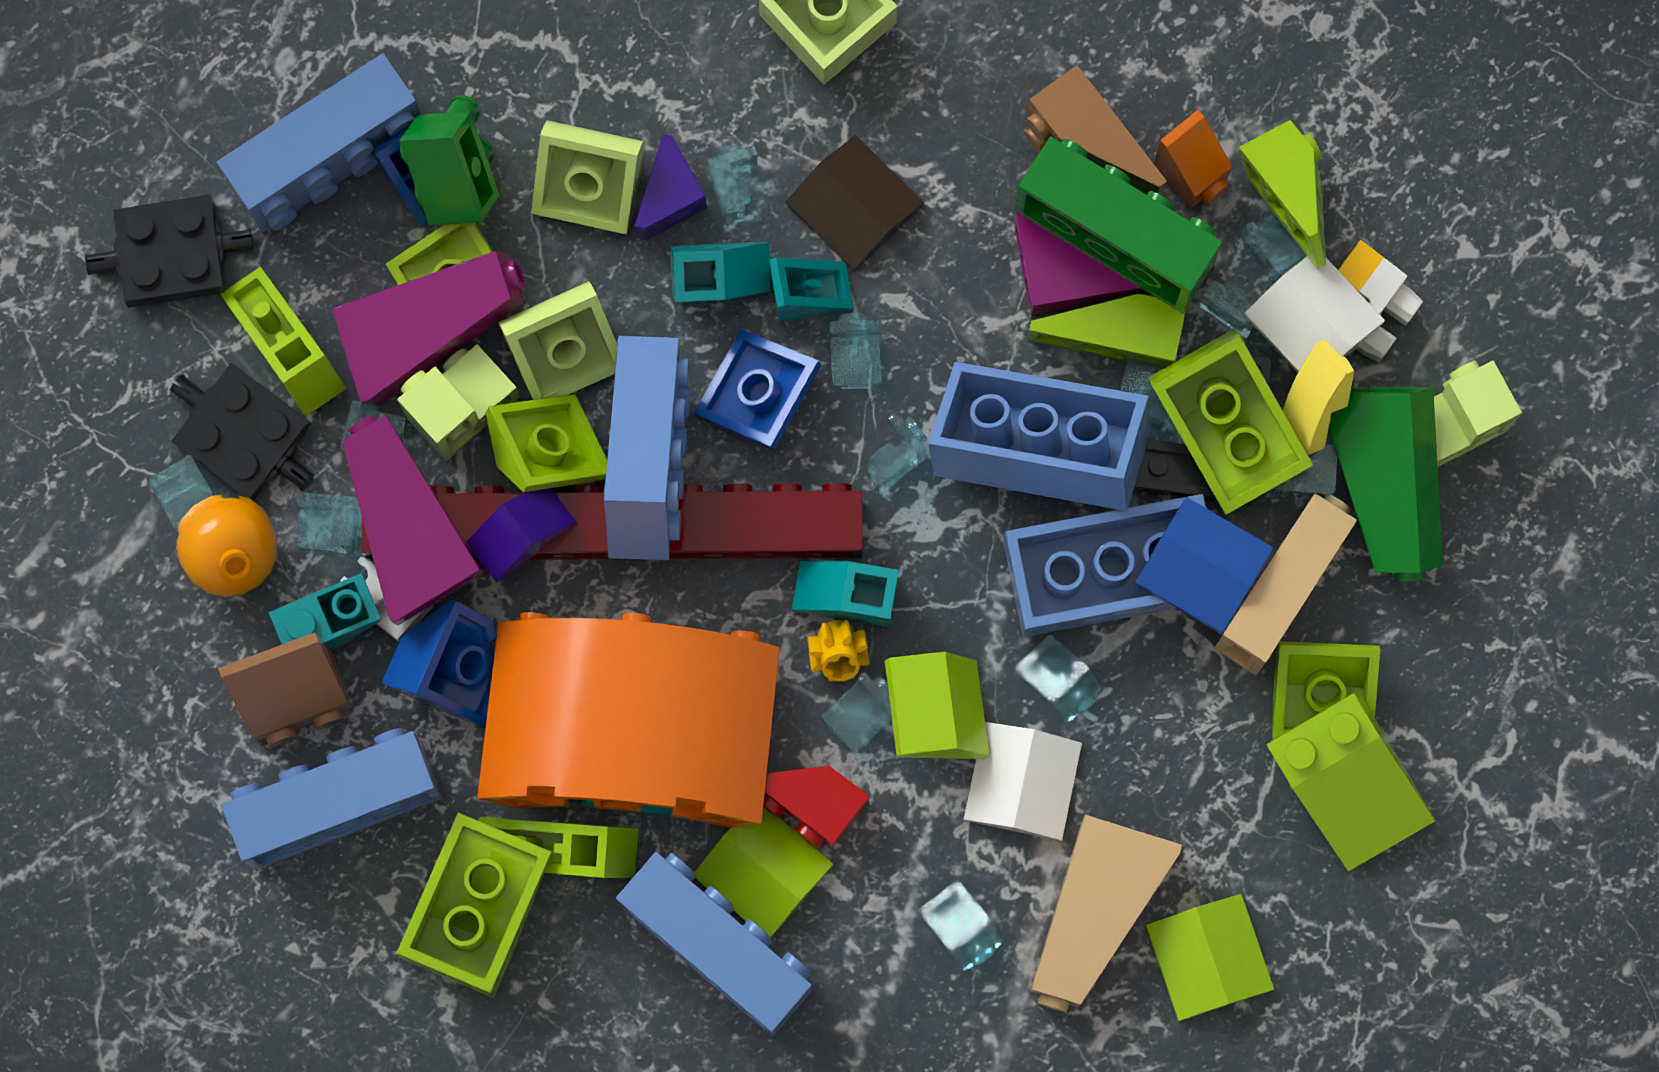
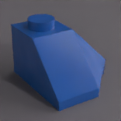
M450 599L401 637L382 684L418 702L479 727L486 728L495 654L492 640L496 639L492 619Z

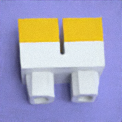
M1362 240L1358 242L1338 270L1380 315L1385 311L1405 326L1423 303L1409 287L1403 284L1407 275ZM1378 327L1348 355L1351 356L1357 350L1364 356L1380 362L1395 342L1396 337L1382 327Z

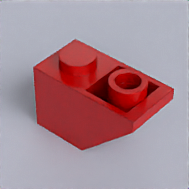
M831 766L767 773L763 808L779 818L783 811L799 823L795 831L816 848H819L824 842L833 849L869 802V795Z

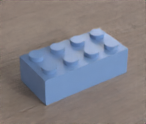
M382 53L216 162L230 187L261 233L270 228L273 231H277L290 224L297 217L296 211L312 201L314 204H318L331 197L338 190L337 184L352 174L355 177H360L376 167L378 161L373 150L409 127L417 115L421 113L416 100L384 53Z
M619 336L604 492L609 558L669 560L671 540L680 541L681 510H678L679 499H683L684 495L682 458L687 456L688 434L687 428H685V420L690 417L691 390L688 388L689 358H680L679 338Z
M954 362L928 442L933 474L937 477L1127 511L1151 432L1149 397L1147 395Z
M1203 494L1188 496L1189 499L1205 507ZM1186 497L1130 507L1127 511L1114 510L1005 531L1003 542L1022 637L1176 609L1174 606L1136 585L1135 582Z
M403 728L393 729L374 738L376 745L357 752L355 746L346 747L327 755L328 763L312 770L308 769L307 764L299 765L278 774L280 782L261 788L259 783H252L230 793L232 800L222 803L221 807L241 862L256 871L443 799L422 741L413 731L404 734Z
M655 851L615 899L626 912L774 1037L812 992V984L807 981L811 976V971L789 952L781 959L768 947L772 944V938L753 921L748 919L742 926L730 915L734 910L733 905L712 886H709L703 892L693 884L692 881L696 877L693 874L694 871L677 856L670 853L664 859Z

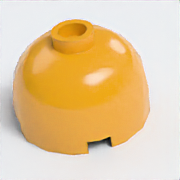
M222 495L210 496L193 505L181 519L178 527L179 536L176 546L178 560L192 583L208 594L222 597L244 595L260 586L273 570L278 555L276 531L264 509L247 497L239 496V499L233 497L223 498Z

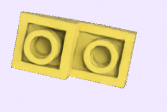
M1326 340L1317 342L1307 356L1292 384L1283 409L1286 418L1308 455L1325 449L1331 413L1348 406L1354 378V369L1344 356L1339 355Z

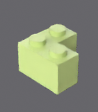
M478 344L469 351L462 348L453 354L443 365L445 370L443 374L436 367L432 368L427 374L423 370L414 374L404 383L401 388L403 395L397 399L407 419L446 462L488 426L486 411L489 406L514 403L520 398L517 387Z
M1476 360L1461 366L1449 374L1451 379L1442 384L1444 387L1443 392L1434 396L1438 467L1506 433L1522 414L1494 360L1479 367Z

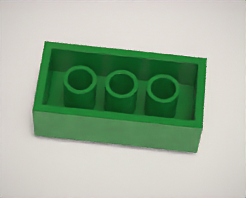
M1050 136L1018 185L1014 211L1183 314L1215 264L1223 242L1215 237L1217 235L1216 230L1198 218L1192 217L1189 221L1172 211L1174 205L1162 195L1153 191H1149L1146 195L1131 186V179L1116 167L1106 165L1105 168H1102L1087 159L1089 156L1088 152L1077 143L1069 139H1063L1062 142H1059Z

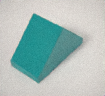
M775 257L769 260L778 323L842 313L854 309L846 262Z

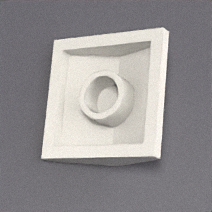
M1308 256L1286 272L1244 313L1247 320L1297 373L1317 342L1326 340L1339 355L1346 357L1385 322L1381 315L1327 258L1326 265L1317 269Z
M985 722L989 757L986 759H976L963 820L1062 841L1082 743L1035 729Z

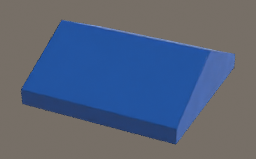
M740 329L694 414L745 443L775 450L822 364L809 356Z
M1186 497L1135 584L1222 635L1273 547Z

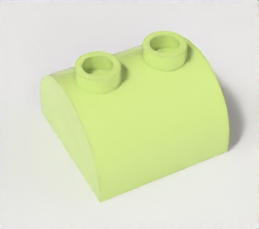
M547 120L540 134L531 214L627 235L642 177L645 142Z
M589 281L498 322L533 400L569 395L615 374L618 345L597 294Z

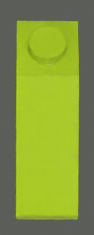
M1289 120L1241 145L1239 150L1247 180L1314 266L1319 269L1326 265L1322 181L1317 161L1322 159V155L1311 134L1302 135L1293 122Z
M261 266L226 289L225 293L220 294L305 416L347 389L324 353Z
M1149 293L1148 296L1135 294L1032 320L1027 341L1164 369L1176 361L1185 312L1183 314Z
M491 817L478 818V821L551 851L552 854L544 873L599 878H633L636 874L639 828Z

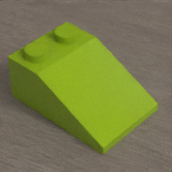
M1235 328L1148 377L1153 389L1226 515L1313 466Z
M1359 691L1352 693L1266 744L1292 789L1348 872L1436 821Z
M458 813L397 950L398 956L402 960L494 998L519 941L552 852Z

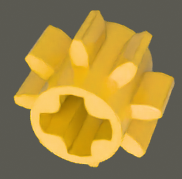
M833 620L822 623L817 636H808L807 638L812 672L822 670L828 681L840 682L853 679L858 673L860 665L865 666L870 663L866 631L863 629L854 632V628L849 624L848 620Z

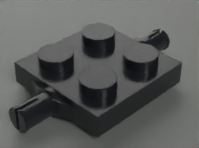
M209 194L114 209L116 229L114 251L90 255L85 254V265L88 275L117 270L122 279L124 302L128 308L225 293L222 270L226 258L225 253L248 249L253 250L254 240L251 228L222 234L216 223L214 201Z
M230 363L216 383L205 391L196 386L183 374L176 381L188 389L190 394L178 385L172 384L170 392L176 394L192 408L188 420L171 442L242 496L254 501L267 482L280 474L296 485L301 491L305 490L309 484L295 475V471L306 480L312 482L315 474L292 458L298 441L312 423L236 365Z

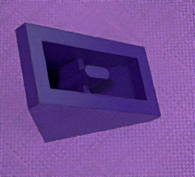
M662 134L635 223L636 236L643 240H648L707 208L706 196L673 137Z
M551 488L529 491L502 503L466 543L497 583L576 525L577 521Z

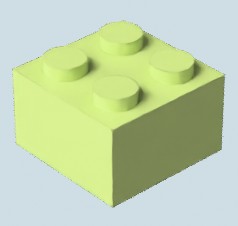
M759 0V15L820 82L825 85L897 23L898 6L892 0Z

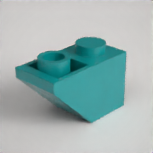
M768 241L670 246L672 296L675 302L727 300L771 291Z
M800 561L791 611L890 628L899 570L850 561Z
M362 573L268 612L281 644L315 632L331 651L342 647L381 621Z

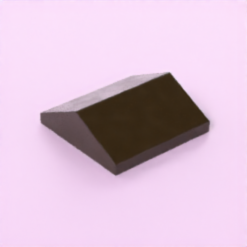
M855 135L817 165L787 199L786 205L855 272L924 206V202Z

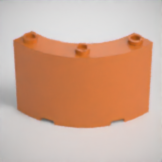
M523 612L520 613L519 620L499 622L477 799L514 809L568 807V799L592 800L595 808L641 812L642 805L670 808L671 817L695 820L726 828L760 825L762 823L780 647L760 642V634L751 631H732L729 635L690 627L652 623L651 616L640 613H624L621 620L549 618V616L541 613Z

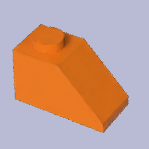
M1199 110L1195 111L1160 140L1153 163L1190 209L1202 200L1206 205H1209L1220 197L1229 187L1226 180L1229 178L1233 167L1206 118Z

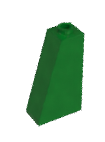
M1351 387L1348 406L1331 413L1329 429L1375 572L1394 573L1396 581L1425 579L1426 571L1443 566L1433 387Z

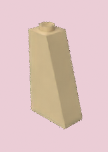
M1316 493L1313 495L1214 648L1216 651L1255 676L1259 673L1356 523L1357 519L1349 515L1351 508L1347 504L1329 494H1326L1324 498Z
M1084 816L1030 989V993L1040 995L1039 1005L1067 1013L1069 1005L1075 1007L1081 1005L1179 856L1182 848L1181 844L1095 817Z

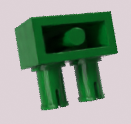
M467 95L455 96L444 113L417 115L399 140L401 157L409 167L415 184L416 199L423 207L429 225L480 223L500 196L489 166L495 153L489 152L493 148L487 140L479 137L475 125L480 116V110H475V108L479 105L473 98Z

